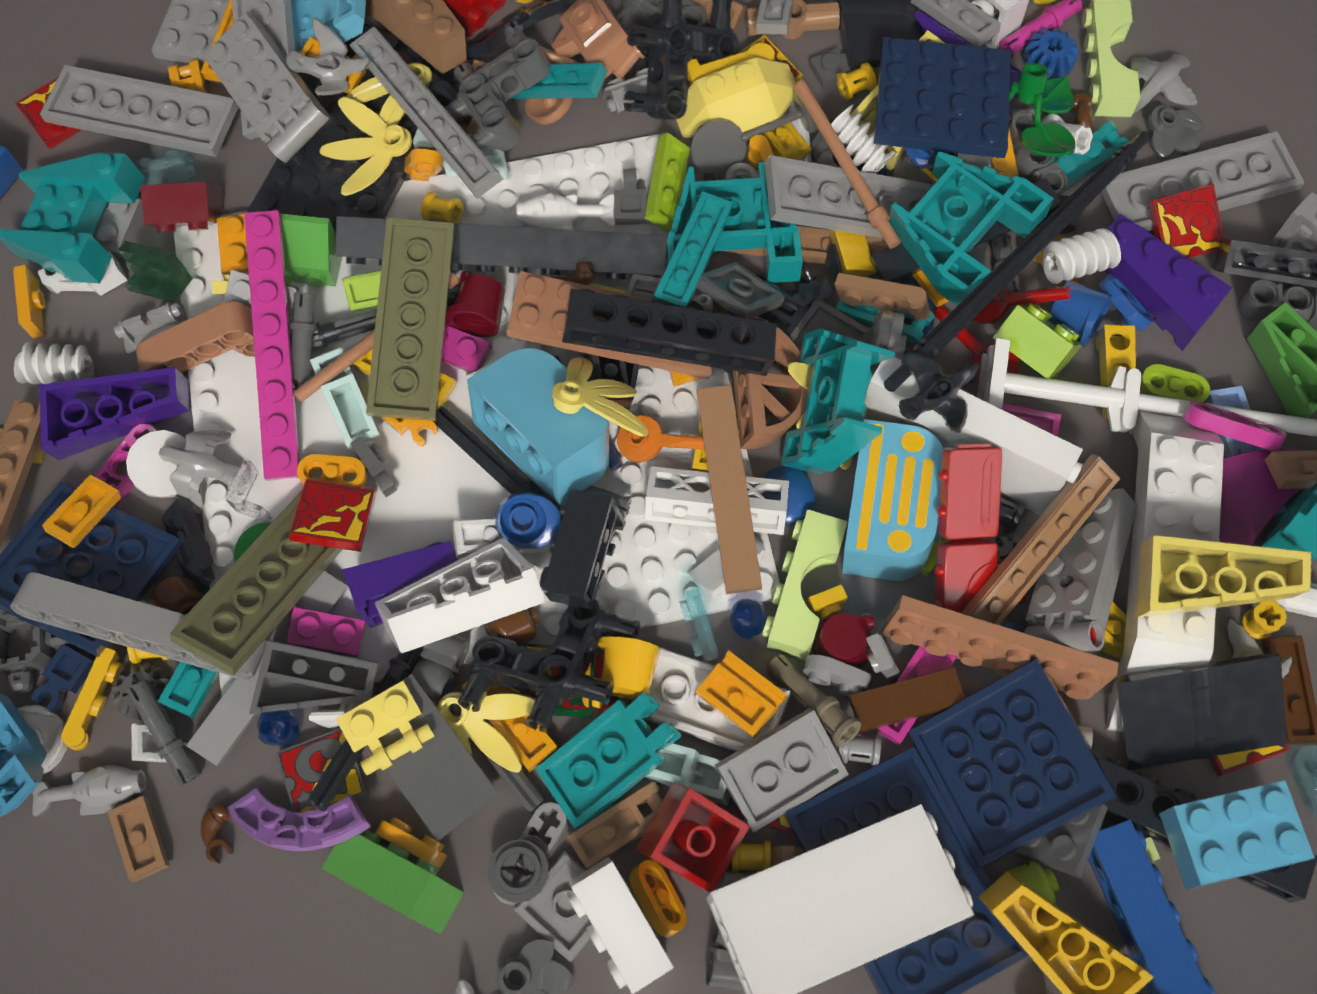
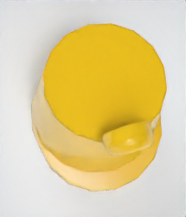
M612 636L600 638L598 646L605 651L601 679L614 682L612 696L636 699L644 692L649 695L660 648L652 643L633 638ZM592 700L593 707L602 708L603 704L601 702Z

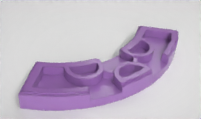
M257 787L226 808L233 820L252 838L264 845L287 851H309L330 847L355 837L371 827L351 794L329 805L325 811L313 809L305 813L288 811L286 808L273 803Z

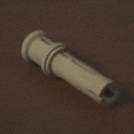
M780 654L778 658L775 657L771 660L767 667L768 673L789 690L807 709L811 708L816 712L822 726L833 736V742L838 747L848 744L858 734L861 722L857 718L848 716L840 708V702L835 697L825 696L784 655Z

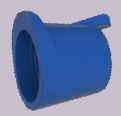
M1069 280L1064 286H1070L1071 299L1055 301L1050 311L1052 316L1049 320L1054 324H1065L1077 332L1079 338H1081V347L1085 348L1102 323L1113 296Z

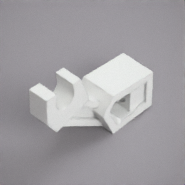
M110 251L108 253L112 257L100 284L72 282L57 272L50 276L44 268L37 271L42 284L48 290L57 294L60 291H95L101 296L128 281L119 261Z

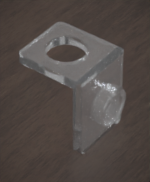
M245 459L238 474H234L229 482V492L225 500L236 512L265 522H271L272 517L264 507L246 501L259 471L251 460Z

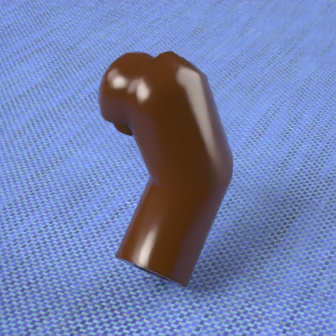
M580 262L576 264V273L570 277L550 276V278L589 286L594 280V275L592 274L593 266L590 263Z

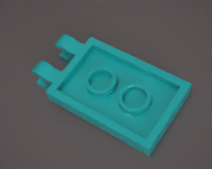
M644 692L629 706L624 701L618 700L535 768L574 829H579L589 823L663 763L665 759L659 751L673 744L682 736L674 724L669 725L668 722H664L654 732L646 724L644 718L652 715L661 707L653 695L649 696Z

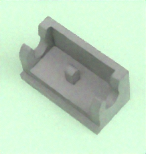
M1311 192L1292 212L1270 242V246L1292 249L1291 245H1298L1307 252H1312L1316 248L1317 195Z

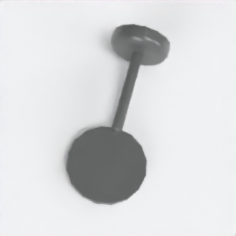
M795 92L794 103L796 112L746 133H742L741 129L729 120L715 119L706 122L693 135L690 146L691 156L696 166L704 173L712 172L716 176L726 175L727 170L732 165L742 162L746 152V141L750 140L754 135H762L797 119H800L806 131L813 133L819 130Z

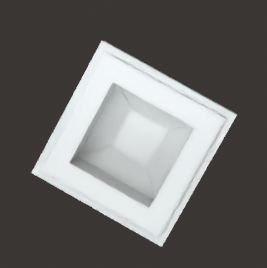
M353 702L313 706L309 714V720L335 730L339 726L336 718L349 712Z
M139 723L131 724L132 761L166 762L165 758L161 759L157 753L160 749L146 725Z

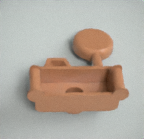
M577 0L566 12L558 17L564 28L551 44L553 49L558 54L568 58L581 53L586 60L585 63H601L607 70L605 78L613 73L623 82V77L640 57L642 59L645 58L637 46H630L627 43V37L630 36L605 0ZM573 98L526 99L525 111L537 124H552L568 112Z

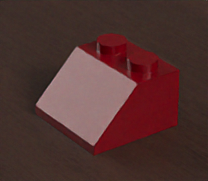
M208 182L140 185L144 225L155 227L157 233L176 232V226H188L189 231L208 230V224H217V218H220L225 196L224 188Z

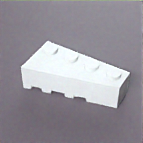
M503 537L375 602V605L389 637L399 651L404 653L545 603V599L532 565Z

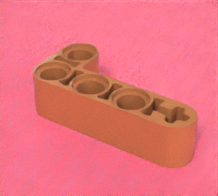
M225 302L140 342L136 346L138 371L175 367L183 373L232 349L245 356L255 357L251 308L239 302Z

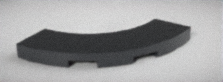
M540 0L541 2L531 6L526 11L521 8L502 19V24L497 25L490 31L486 29L466 45L467 60L491 54L506 41V35L509 32L513 36L515 35L513 29L519 28L524 30L539 21L566 12L576 0Z

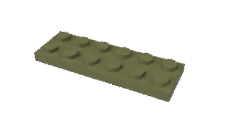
M387 217L366 408L368 416L436 421L455 235L454 223Z
M302 490L170 632V638L173 643L234 676L343 550L290 541L289 533Z

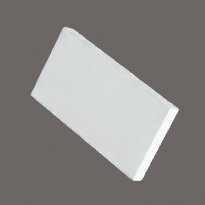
M659 647L660 654L649 696L653 695L661 707L652 715L644 718L645 720L659 725L664 722H668L669 725L674 724L679 732L736 752L780 726L791 696L789 690L778 687L787 694V699L778 707L777 712L756 738L752 739L696 694V689L715 668V665Z

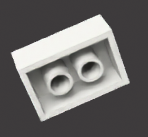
M608 857L569 881L572 891L567 893L568 899L579 918L587 914L592 924L586 927L588 934L599 953L607 949L611 959L606 964L620 989L627 985L631 993L634 994L674 968L618 870Z

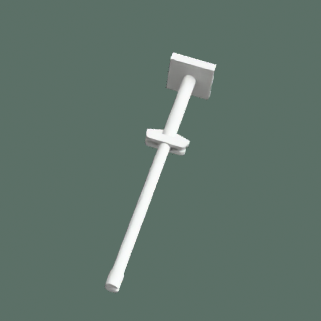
M996 338L995 344L988 347L987 354H982L977 398L1000 409L1003 405L1004 393L1105 407L1110 431L1125 433L1136 426L1138 411L1183 417L1190 402L1187 400L1140 394L1141 372L1136 368L1130 369L1126 373V367L1119 366L1110 386L1103 387L1007 373L1010 340ZM1208 404L1271 424L1284 432L1317 437V419Z

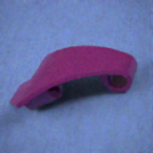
M1282 447L1279 451H1300L1298 447ZM1265 449L1223 459L1219 532L1221 543L1251 546L1281 508L1300 489H1278L1265 459L1271 452L1279 451Z

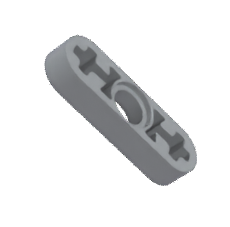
M542 804L537 808L518 840H526L539 845L547 860H549L567 829L568 818L558 804ZM554 811L558 813L556 818L560 825L557 828L551 826L548 829L545 837L552 840L549 845H546L539 837L530 834L534 829L540 834L545 826L541 819L544 814L550 816ZM520 859L517 865L524 871L530 872L524 867V862ZM503 867V870L508 871L514 877L517 874L515 869ZM521 874L517 883L520 882L521 877L524 876L523 874ZM494 892L497 899L506 905L513 906L520 903L504 900Z

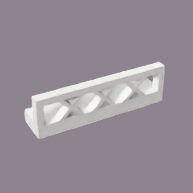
M651 466L645 499V520L716 528L711 490L695 492L691 488V486L697 483L706 484L710 488L708 472ZM745 476L754 532L783 535L787 513L789 481ZM656 479L670 480L675 486L669 489L655 487ZM765 491L781 492L780 501L765 499L760 494Z

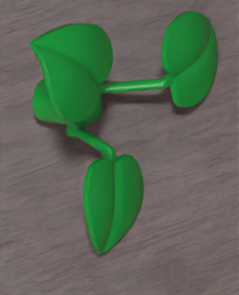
M1027 63L1022 67L1019 83H1012L1009 96L1010 102L1015 93H1017L1020 101L1035 108V127L1027 128L1022 132V144L1029 151L1043 156L1071 155L1075 151L1076 144L1070 131L1056 123L1044 126L1041 123V110L1046 113L1058 114L1072 109L1074 96L1070 89L1069 78L1066 75L1047 80L1049 71L1044 65Z

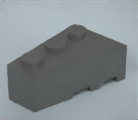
M267 640L249 714L370 700L379 662L275 640Z

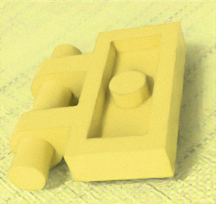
M404 681L336 718L354 752L367 745L372 751V756L360 762L366 775L373 773L379 768L384 771L393 765V760L410 750L412 753H415L423 748L422 743L434 737L428 724L415 731L410 725L409 721L422 713ZM399 728L403 738L383 748L379 738Z

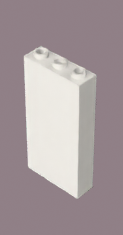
M894 357L879 364L866 393L864 401L866 404V414L864 419L922 427L938 438L943 449L946 447H956V444L990 443L991 446L1000 448L1002 450L1000 496L1018 505L1023 503L1027 505L1026 509L1040 516L1067 483L1073 484L1083 466V464L1077 462L1083 450L1082 448L961 389L958 390L957 395L964 399L968 405V416L961 433L951 431L945 425L946 420L942 415H939L934 410L923 412L914 421L906 419L900 413L899 401L911 398L918 392L917 379L914 375H911L895 392H889L883 383L902 364V360Z
M922 804L713 891L708 895L706 899L745 994H797L974 915L971 909L973 906L972 898L966 887L959 884L953 872L955 870L954 860L950 852L946 848H942L936 836L938 833L936 822L929 812L925 813Z

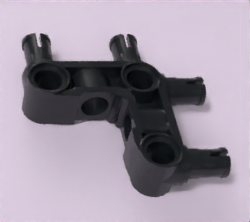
M663 0L662 19L652 28L634 24L629 26L627 34L637 36L635 38L627 37V43L630 46L649 47L647 93L627 91L624 95V100H632L634 103H624L626 111L644 112L657 120L680 119L684 116L687 110L689 87L686 84L687 67L690 58H697L698 62L704 63L713 62L739 53L738 38L734 34L733 28H730L732 0H712L711 27L684 24V21H682V0Z
M595 599L592 609L568 605L559 621L560 629L552 646L547 647L546 650H532L518 646L516 641L495 636L482 637L473 645V661L469 667L471 677L462 695L458 698V704L467 710L473 705L472 711L479 712L490 686L494 685L537 697L529 715L525 719V723L534 730H537L540 724V732L548 730L549 723L557 706L569 699L580 696L607 705L610 701V698L607 696H612L614 682L586 675L587 669L597 650L600 638L612 636L637 639L636 636L640 632V621L611 614L607 607L600 606L599 602ZM560 676L563 677V678H561L560 680H556V681L553 680V679H555L556 677H560Z

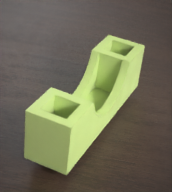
M1091 0L1089 7L1083 10L1082 27H1086L1087 31L1084 40V51L1089 53L1086 76L1091 78L1089 93L1092 94L1094 116L1132 117L1141 98L1138 72L1119 63L1111 51L1112 45L1124 41L1133 21L1130 0Z
M807 510L804 521L797 519L792 539L798 541L795 552H787L782 571L788 572L785 585L777 584L772 602L778 605L775 617L768 615L762 635L768 637L766 649L806 660V656L810 654L820 618L806 606L801 594V582L815 568L836 564L848 521Z

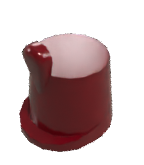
M463 271L461 273V288L455 303L447 309L446 325L475 337H493L498 334L506 291L504 286L492 277L478 274L472 275L471 271Z
M847 613L833 615L817 632L813 641V654L827 656L855 668H861L869 660L866 653L871 652L866 638L872 636L870 631L876 626L873 616L869 613L860 615V618Z

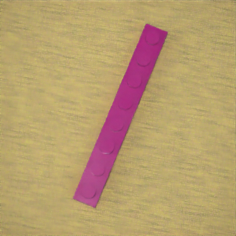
M278 210L244 213L264 479L270 481L298 478L297 467L300 462L296 403L295 395L293 394L295 390L281 214Z

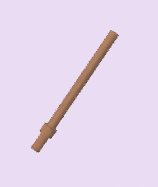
M805 80L797 82L794 85L796 93L866 208L870 224L874 229L879 230L889 249L898 246L901 241L889 222L891 217L885 207L878 204Z
M452 272L449 290L459 283L458 278ZM375 330L293 391L295 397L302 403L318 391L322 385L330 382L372 350Z

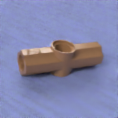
M794 0L788 34L781 35L787 39H796L802 36L804 31L839 29V3L837 1L805 3L803 0ZM760 7L746 8L748 36L763 35L757 34L756 21Z

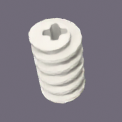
M851 105L831 125L844 146L847 145L845 149L850 156L855 155L853 162L856 167L864 164L862 172L876 174L897 154V151L894 150L886 154L884 151L887 145L873 144L874 133L867 134L871 123L867 122L859 125L858 122L862 113L859 112L851 116L849 114L853 107Z
M1099 228L1093 232L1088 231L1082 235L1077 234L1071 238H1063L1060 241H1052L1043 251L1042 264L1044 273L1051 283L1059 284L1062 280L1069 281L1073 277L1080 278L1085 274L1091 275L1096 271L1101 272L1107 268H1115L1121 261V250L1116 237L1105 228Z
M26 342L22 347V351L15 358L14 377L21 384L27 382L31 384H49L94 378V363L84 345H79L75 351L71 344H66L61 349L58 343H54L48 349L45 343H38L35 348L32 342Z

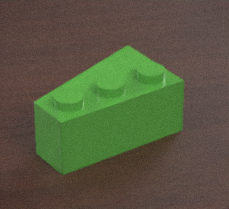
M1285 302L1265 317L1247 340L1287 414L1311 418L1317 413V332Z
M368 830L333 847L322 866L323 870L403 915L442 934L464 892L437 877L439 868L419 858L416 865L407 860L410 855L409 852L393 843H390L388 848L385 849L378 845L382 838Z

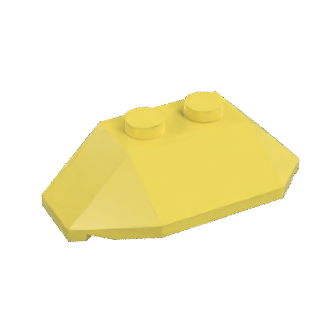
M755 57L696 80L688 89L686 113L680 119H676L682 137H693L700 126L715 119L729 120L737 125L742 133H746L781 118L791 104L796 92L794 89L796 82L789 65Z

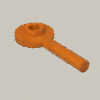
M644 415L636 417L648 429L647 436H638L620 427L617 435V446L621 454L628 460L636 463L648 462L655 458L662 447L705 450L703 436L664 434L660 424L651 417Z

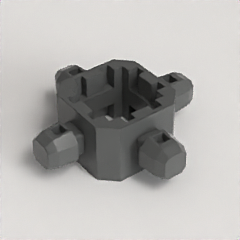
M8 613L0 615V671L8 675L9 687L12 692L16 694L28 693L32 690L34 684L33 672L44 671L55 655V649L60 648L62 644L68 646L71 643L38 627L33 629L34 625ZM15 629H33L32 636L36 646L31 647V653L25 654V658L14 657L5 660V657H9L8 645L5 644V641L10 640V634H15Z

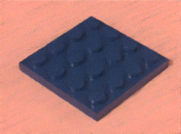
M883 37L873 144L1005 159L1008 151L1011 50Z
M60 482L0 554V609L99 657L110 643L109 641L30 620L11 609L10 605L27 574L39 573L140 602L176 555L177 549L182 544H179L180 538L112 507L75 548H72L45 532L42 526L76 490Z
M1038 659L909 731L980 867L993 863L1118 797L1116 790Z

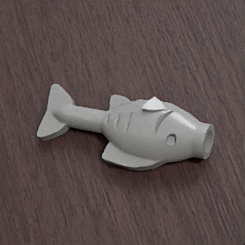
M107 765L98 766L88 772H73L71 774L73 784L51 787L49 783L42 780L32 792L33 816H40L45 813L53 802L76 799L81 802L80 815L107 813V811L116 808L121 802L127 800L135 793L144 792L147 784L146 775L143 770L133 771L121 766Z

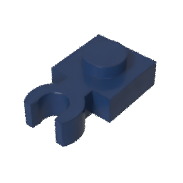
M62 644L41 674L48 678L49 681L46 685L38 687L33 692L31 700L41 704L46 696L52 695V700L46 708L54 713L58 712L64 704L65 692L67 690L74 694L78 692L87 679L94 661Z

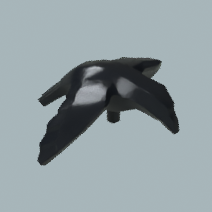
M831 244L827 251L826 268L822 275L813 277L810 269H804L802 266L800 281H792L797 287L796 290H785L770 282H765L781 292L786 299L806 306L814 300L820 301L829 298L832 295V290L836 289L835 281L837 275L841 273V263L836 245Z
M906 353L904 356L905 365L908 367V371L913 373L917 379L919 390L913 397L899 401L898 406L902 416L914 421L923 412L934 410L939 415H942L946 420L945 425L951 431L961 433L968 416V405L964 399L958 397L957 392L975 376L979 364L965 365L953 373L944 375L938 361L925 355Z

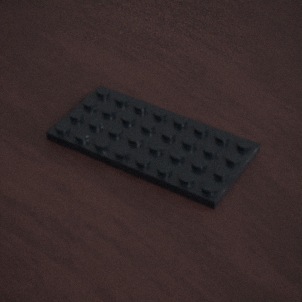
M364 24L361 34L344 43L347 47L346 56L353 58L356 55L350 44L374 26ZM375 27L407 65L420 63L430 69L432 80L429 86L445 79L454 88L457 82L454 75L456 67L441 73L392 32ZM458 65L460 70L463 71L462 65ZM366 69V73L358 85L375 77L369 69ZM341 92L332 95H317L314 93L318 102L330 115V119L287 163L277 158L247 213L278 210L280 214L328 218L331 221L335 234L337 216L385 219L408 175L404 171L405 158L415 149L413 140L417 131L416 125L405 113L398 126L406 128L412 136V144L409 150L401 156L392 157L386 170L370 186L346 196L341 193L343 184L371 157L360 160H338L323 156L320 153V149L325 144L355 138H372V136L357 128L340 109L338 100L346 97L347 93ZM388 93L361 104L379 116L390 94Z

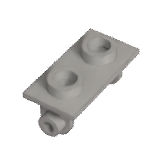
M648 68L637 72L635 78L625 81L623 77V82L620 78H617L607 83L602 98L610 97V100L606 101L610 113L615 111L618 114L625 111L624 103H634L632 100H624V95L627 91L647 93Z
M167 302L162 307L146 312V317L138 315L125 321H118V325L114 326V331L119 339L123 338L126 353L136 351V346L140 342L186 321L183 304Z

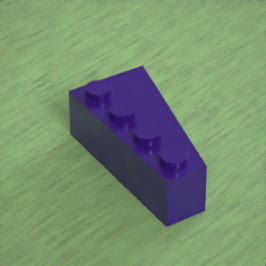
M1119 214L1107 230L1113 233L1120 245L1121 261L1115 268H1107L1105 271L1116 276L1128 287L1156 318L1154 322L1161 330L1164 331L1166 329L1176 339L1175 344L1183 352L1219 307L1232 287L1122 214Z
M173 367L39 385L41 450L55 459L61 460L128 435L134 427L140 424L152 426L190 411L188 379Z

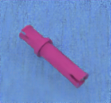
M1062 0L1055 6L1049 5L1042 11L1040 16L999 42L1000 49L1006 50L1009 48L1012 57L1015 53L1026 47L1031 36L1034 33H1039L1043 27L1049 31L1053 30L1056 26L1057 29L1063 25V21L1082 10L1081 0H1077L1073 4V0Z

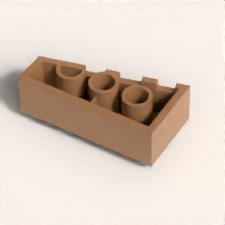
M366 0L367 13L441 73H445L467 61L465 30L443 0Z

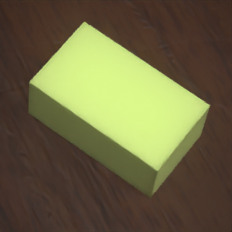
M1146 838V849L1144 850L1149 861L1153 862L1161 859L1152 838Z

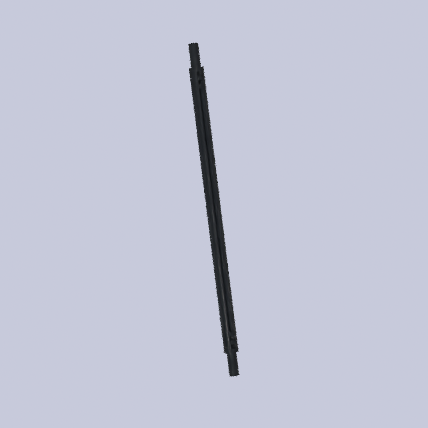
M1141 131L1128 144H1123L909 353L921 354L933 359L1137 157V152L1150 140L1149 134ZM904 357L901 361L902 364L883 383L889 392H895L911 375H914L908 371Z

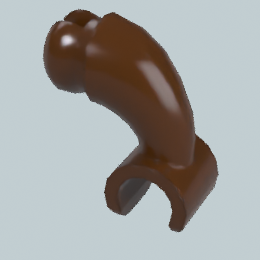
M1073 93L1074 104L1070 111L1076 112L1074 124L1092 128V94Z
M216 803L213 808H208L201 821V836L206 846V856L210 861L221 864V862L216 857V850L220 846H223L229 854L234 852L230 843L218 839V831L222 823L231 817L226 809L227 807L222 803Z

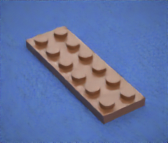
M520 271L507 329V337L704 379L709 378L712 367L563 343L566 308L571 289H590L600 294L612 296L625 295L630 299L647 302L653 300ZM595 316V317H596L597 319H599V320H602V321H606V320H607L606 318H604V317H602V316ZM630 322L634 326H641L637 322ZM665 328L669 332H675L671 328ZM699 333L702 337L709 338L706 334Z
M903 595L885 619L881 635L891 637V640L897 644L926 647L925 650L928 653L936 656H945L947 653L955 655L965 665L987 667L995 670L998 675L1003 677L1038 659L1056 689L1065 692L1068 697L1078 700L1091 698L1117 676L1118 662Z

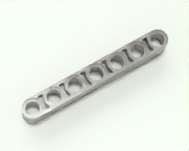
M34 572L27 574L10 605L14 612L30 620L230 675L171 641L170 632L186 616L182 613ZM265 640L233 677L245 680L254 678L264 654Z

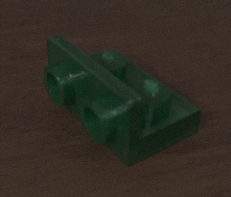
M125 241L118 249L119 253L126 260V266L134 273L125 284V287L130 292L175 302L193 279L172 251Z

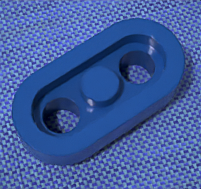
M1108 274L1099 283L1101 292L1113 296L1110 306L1115 305L1122 313L1120 319L1126 326H1135V329L1144 331L1154 322L1150 312L1116 276Z

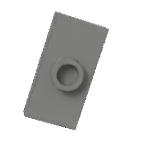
M876 633L867 637L866 640L871 648V652L866 654L875 673L881 671L889 682L900 677L901 671L881 634Z

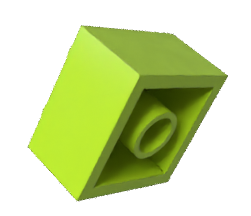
M1038 304L1017 305L993 336V339L1010 340V352L1045 378L1058 377L1082 346L1076 340L1079 334L1065 324L1055 325L1049 320L1052 315Z

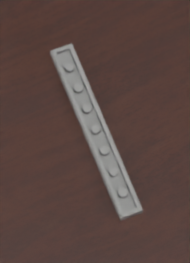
M372 27L350 44L359 58H369L367 68L477 199L503 180L500 172L375 27Z

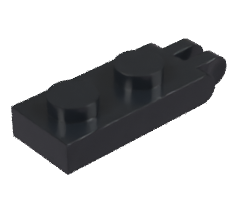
M188 498L175 499L161 518L167 533L180 538L179 544L182 545L177 549L176 556L183 574L190 578L201 592H204L215 580V574L211 567L214 560L210 553V546L204 538L198 516L194 512Z

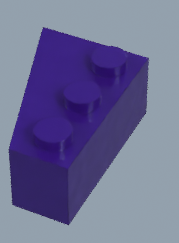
M451 541L445 543L436 542L426 548L345 568L342 571L357 611L367 625L372 628L383 624L375 602L458 561V558H456Z

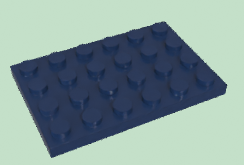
M915 747L785 812L784 817L799 846L803 849V853H806L922 804L925 813L929 812L936 822L938 828L936 836L942 848H946L954 860L955 870L953 872L959 884L966 887L972 898L973 906L971 909L974 915L863 964L878 994H961L1029 955L980 900L979 896L992 885V882L984 868L980 867L948 805Z

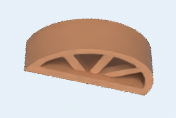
M778 327L776 329L774 363L782 375L767 373L766 376L733 371L741 449H757L775 442L797 422L806 409L809 391L799 385L788 371L790 362L799 363L801 353L793 341ZM733 339L735 342L743 344L740 340ZM763 385L787 388V409ZM764 405L781 421L780 423L766 426Z

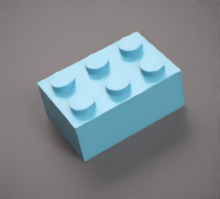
M1285 780L1174 806L1159 813L1185 890L1314 859Z

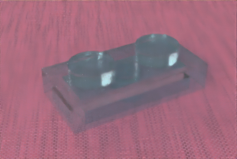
M699 588L685 591L683 593L684 600L679 601L684 621H691L695 634L689 636L695 657L701 655L703 662L719 658Z

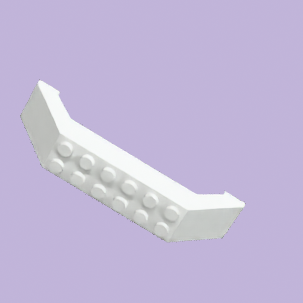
M1138 411L1136 426L1129 430V434H1133L1139 449L1135 491L1137 507L1133 518L1124 650L1117 676L1175 666L1179 670H1183V672L1205 668L1209 665L1214 649L1216 608L1137 618L1140 544L1153 535L1219 542L1224 443L1217 433L1193 426L1182 417ZM1115 678L1112 692L1109 694L1106 729L1122 732L1117 680Z

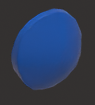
M787 466L777 467L768 471L763 478L789 481L785 525H795L797 519L804 521L807 510L812 511L815 505V492L810 479L802 471ZM765 491L760 495L765 499L780 501L781 492Z
M529 492L513 493L504 498L498 505L495 513V525L498 532L509 543L520 548L537 549L551 544L552 537L555 533L559 532L562 522L560 520V511L553 502L544 496Z

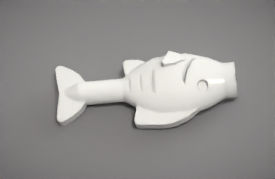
M549 193L533 197L525 202H517V222H525L538 228L574 230L572 222L577 218L599 217L604 224L613 228L615 227L613 212L614 194L606 196L598 205H578L577 195L563 197Z

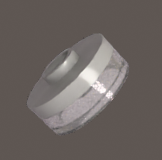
M878 309L870 327L867 343L894 351L895 358L902 360L907 336L902 335L904 314ZM881 362L870 366L872 377Z

